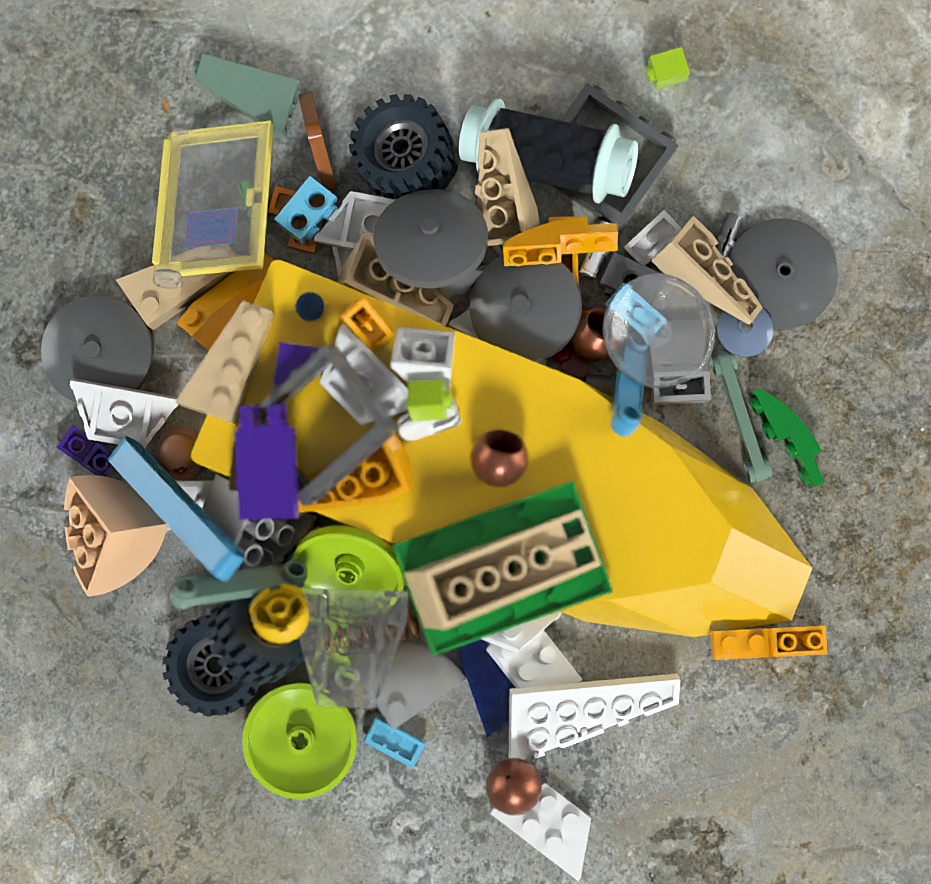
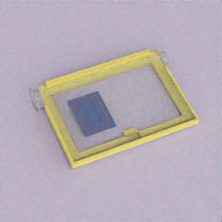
M271 120L190 130V127L185 124H175L173 132L167 133V139L164 140L152 257V263L154 264L152 282L154 285L165 289H174L181 286L182 276L263 268L274 126Z

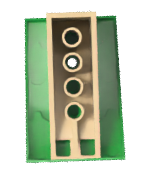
M574 481L554 486L391 545L431 655L451 650L614 592Z

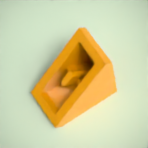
M362 296L340 315L343 323L373 354L394 335Z

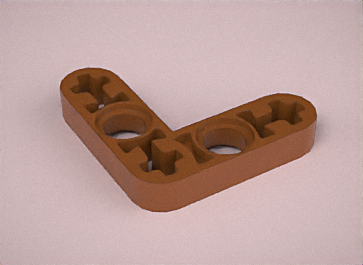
M312 91L298 94L305 128L321 185L330 192L337 190Z

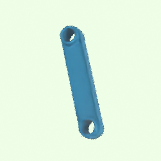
M630 333L625 337L618 351L612 421L610 425L616 434L623 437L631 435L640 424L642 418L641 410L648 341L638 333Z

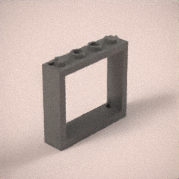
M586 83L560 121L571 123L586 100L589 99L664 151L621 213L604 201L595 203L592 194L553 186L602 221L617 223V229L620 232L676 153L679 145L675 143L676 140L666 132L660 133L652 128L653 124L645 117H636L630 113V108L623 102L618 100L614 102L608 98L606 91L597 85L592 87Z
M323 346L320 350L313 351L310 355L311 359L305 365H300L293 369L289 374L290 378L284 384L281 383L272 388L269 392L270 396L264 402L254 405L259 406L260 425H268L266 423L268 422V405L288 404L332 364L377 424L311 483L297 465L298 499L302 505L316 504L400 430L338 347Z

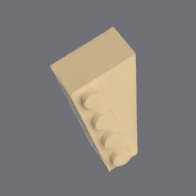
M229 245L204 247L174 257L171 263L237 256ZM153 265L116 279V281L146 325L154 330L191 305L235 271L157 279V267Z
M243 301L175 402L183 407L236 425L240 414V406L244 403L274 319L272 311Z

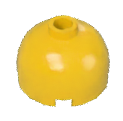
M280 584L279 589L270 591V588L264 589L254 598L250 605L251 620L260 636L270 642L280 644L297 639L304 633L310 621V607L304 592L298 587L289 584Z

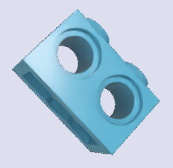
M309 176L274 220L280 228L304 245L307 241L312 242L315 235L320 232L319 226L325 219L329 220L334 211L338 209L336 206L338 204L337 197ZM316 196H321L325 198L324 204L318 208L312 207L310 205L311 200ZM297 218H305L307 220V224L303 229L293 228V222Z

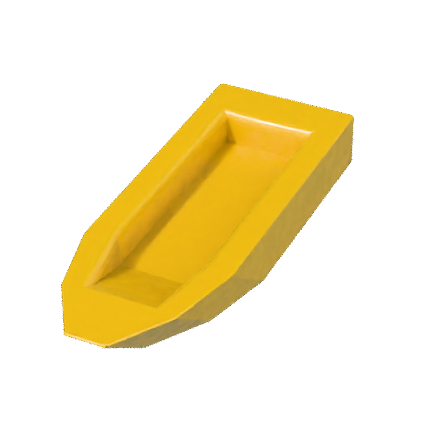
M275 260L270 264L254 305L271 310L274 314V319L242 406H254L259 402H264L270 396V390L275 387L273 381L280 342L322 348L323 346L334 347L339 334V328L343 324L340 315L361 296L364 297L394 334L374 355L407 389L408 382L391 367L397 327L455 332L450 390L452 398L456 402L461 423L458 426L411 441L403 439L399 435V431L397 432L410 459L412 489L386 502L337 507L313 512L351 527L365 530L382 540L396 544L554 486L574 481L614 592L566 608L560 612L584 622L689 637L710 635V631L745 629L792 621L812 567L753 488L663 423L641 412L642 418L636 430L627 437L620 436L612 430L610 425L614 398L579 379L282 260ZM324 371L286 404L289 428H295L297 465L305 476L336 461L377 425L375 422L361 426L320 384ZM407 411L404 413L391 416V419L397 425V422L400 419V417L409 412ZM240 414L236 425L207 415L191 453L192 460L207 469L229 477L235 431H238V426H242ZM493 429H505L517 434L525 443L529 453L528 466L523 476L517 482L506 487H494L485 484L476 476L470 463L471 450L477 438Z

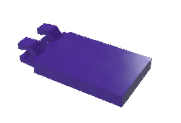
M268 405V421L270 425H260L259 406H240V423L242 426H238V431H235L239 520L299 518L295 428H289L286 405Z

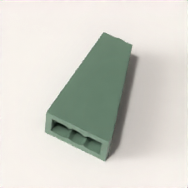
M202 53L201 60L196 61L193 69V77H195L198 87L254 122L271 120L274 125L273 134L286 139L298 100V94L301 90L299 80Z

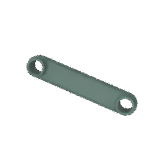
M726 349L714 352V354L709 355L711 368L715 376L720 375L747 459V461L743 462L746 477L749 483L765 481L767 478L772 477V469L768 458L765 455H761L734 372L738 370L736 357Z
M290 561L283 565L235 571L228 581L221 580L213 574L196 577L180 576L172 584L170 601L176 608L188 609L194 605L255 597L264 589L270 588V591L279 589L280 584L294 585L302 590L308 576V571L302 562Z

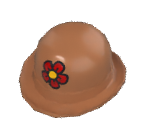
M178 426L170 428L161 435L156 444L155 459L174 480H192L200 473L203 467L191 458V453L199 434L189 427Z

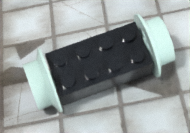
M499 98L493 100L488 108L478 105H472L469 108L461 128L459 156L463 161L476 163L478 174L480 133L508 128L527 180L592 194L595 203H601L607 194L620 197L626 196L636 168L638 142L622 138L617 124H612L608 131L505 109L503 100Z

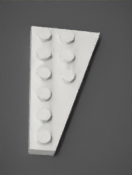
M666 674L510 689L509 758L525 760L534 756L537 759L544 756L545 751L556 747H568L604 733L603 729L616 724L619 727L628 724V720L642 714L649 716L679 704L680 678L678 674Z

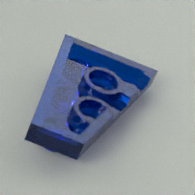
M479 639L465 645L458 651V655L488 738L509 721L510 689L516 687L487 652L488 644L484 640Z

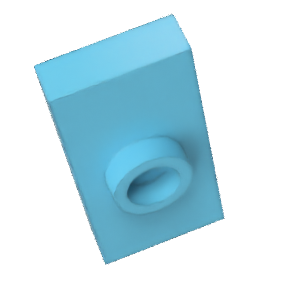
M378 716L375 717L363 740L365 744L411 768H414L427 743L399 727L393 730L387 721Z

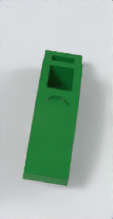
M760 388L750 393L752 398L749 399V403L756 415L760 413L764 421L762 429L769 440L773 439L774 443L783 439L786 440L785 450L791 460H796L800 468L797 470L801 482L804 485L808 484L810 489L825 483L813 459V456L823 451L807 426L791 409L773 395Z

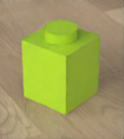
M682 47L650 56L648 66H645L647 80L649 83L653 82L655 90L687 81L690 74Z
M444 380L408 381L407 409L411 420H447V408H452V392L446 389Z

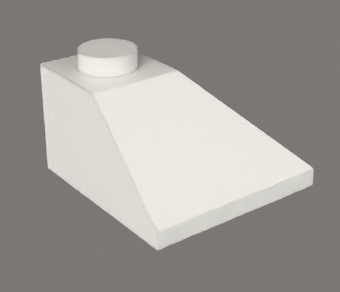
M397 327L391 367L407 382L443 379L446 389L450 390L455 332Z

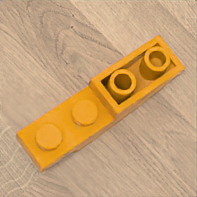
M587 216L542 224L528 229L503 243L504 266L561 263V254L618 251L617 223L588 225Z
M826 625L710 631L712 660L827 654Z

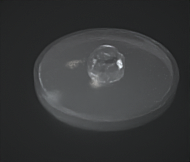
M648 274L630 281L613 296L605 312L603 336L610 358L625 376L647 387L669 388L690 380L704 368L714 347L715 326L709 306L694 287L684 280L671 275Z

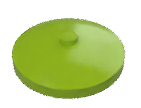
M329 526L314 530L299 542L292 557V561L302 562L307 567L308 576L302 588L305 597L319 608L343 617L369 618L372 615L377 616L387 612L399 601L405 585L392 547L378 536L354 527Z
M310 683L284 685L263 696L249 713L242 736L244 758L255 779L272 793L290 799H309L333 789L350 770L358 745L356 724L345 703L328 689Z

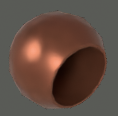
M591 306L583 309L577 330L570 340L574 352L581 358L594 362L604 361L617 353L624 339V330L620 319L614 312L604 307Z
M493 429L477 438L471 450L470 463L474 473L482 482L494 487H506L517 482L523 476L528 466L529 453L525 443L517 434L505 429Z
M507 758L498 762L490 770L486 778V794L490 803L498 811L510 816L522 815L531 811L538 804L542 795V779L538 770L528 761L520 758Z

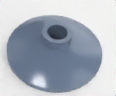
M763 308L753 322L750 323V330L742 328L743 321L726 311L722 312L717 323V335L720 343L727 351L737 356L750 357L761 353L767 348L773 336V323Z

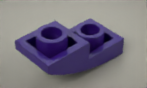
M73 424L56 446L57 449L77 461L94 475L107 477L114 468L108 461L113 452L98 441L89 440L86 433Z

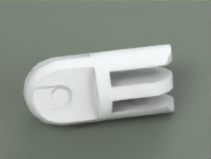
M452 398V408H447V420L412 421L410 414L406 413L398 420L397 427L400 429L399 435L403 439L411 441L458 426L461 423V418L456 402Z

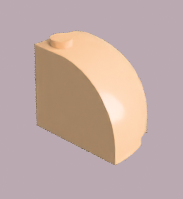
M98 475L69 477L64 510H69L70 526L65 527L68 550H73L77 566L73 567L75 574L88 597L111 592L133 580L152 562L162 545L168 525L130 484Z

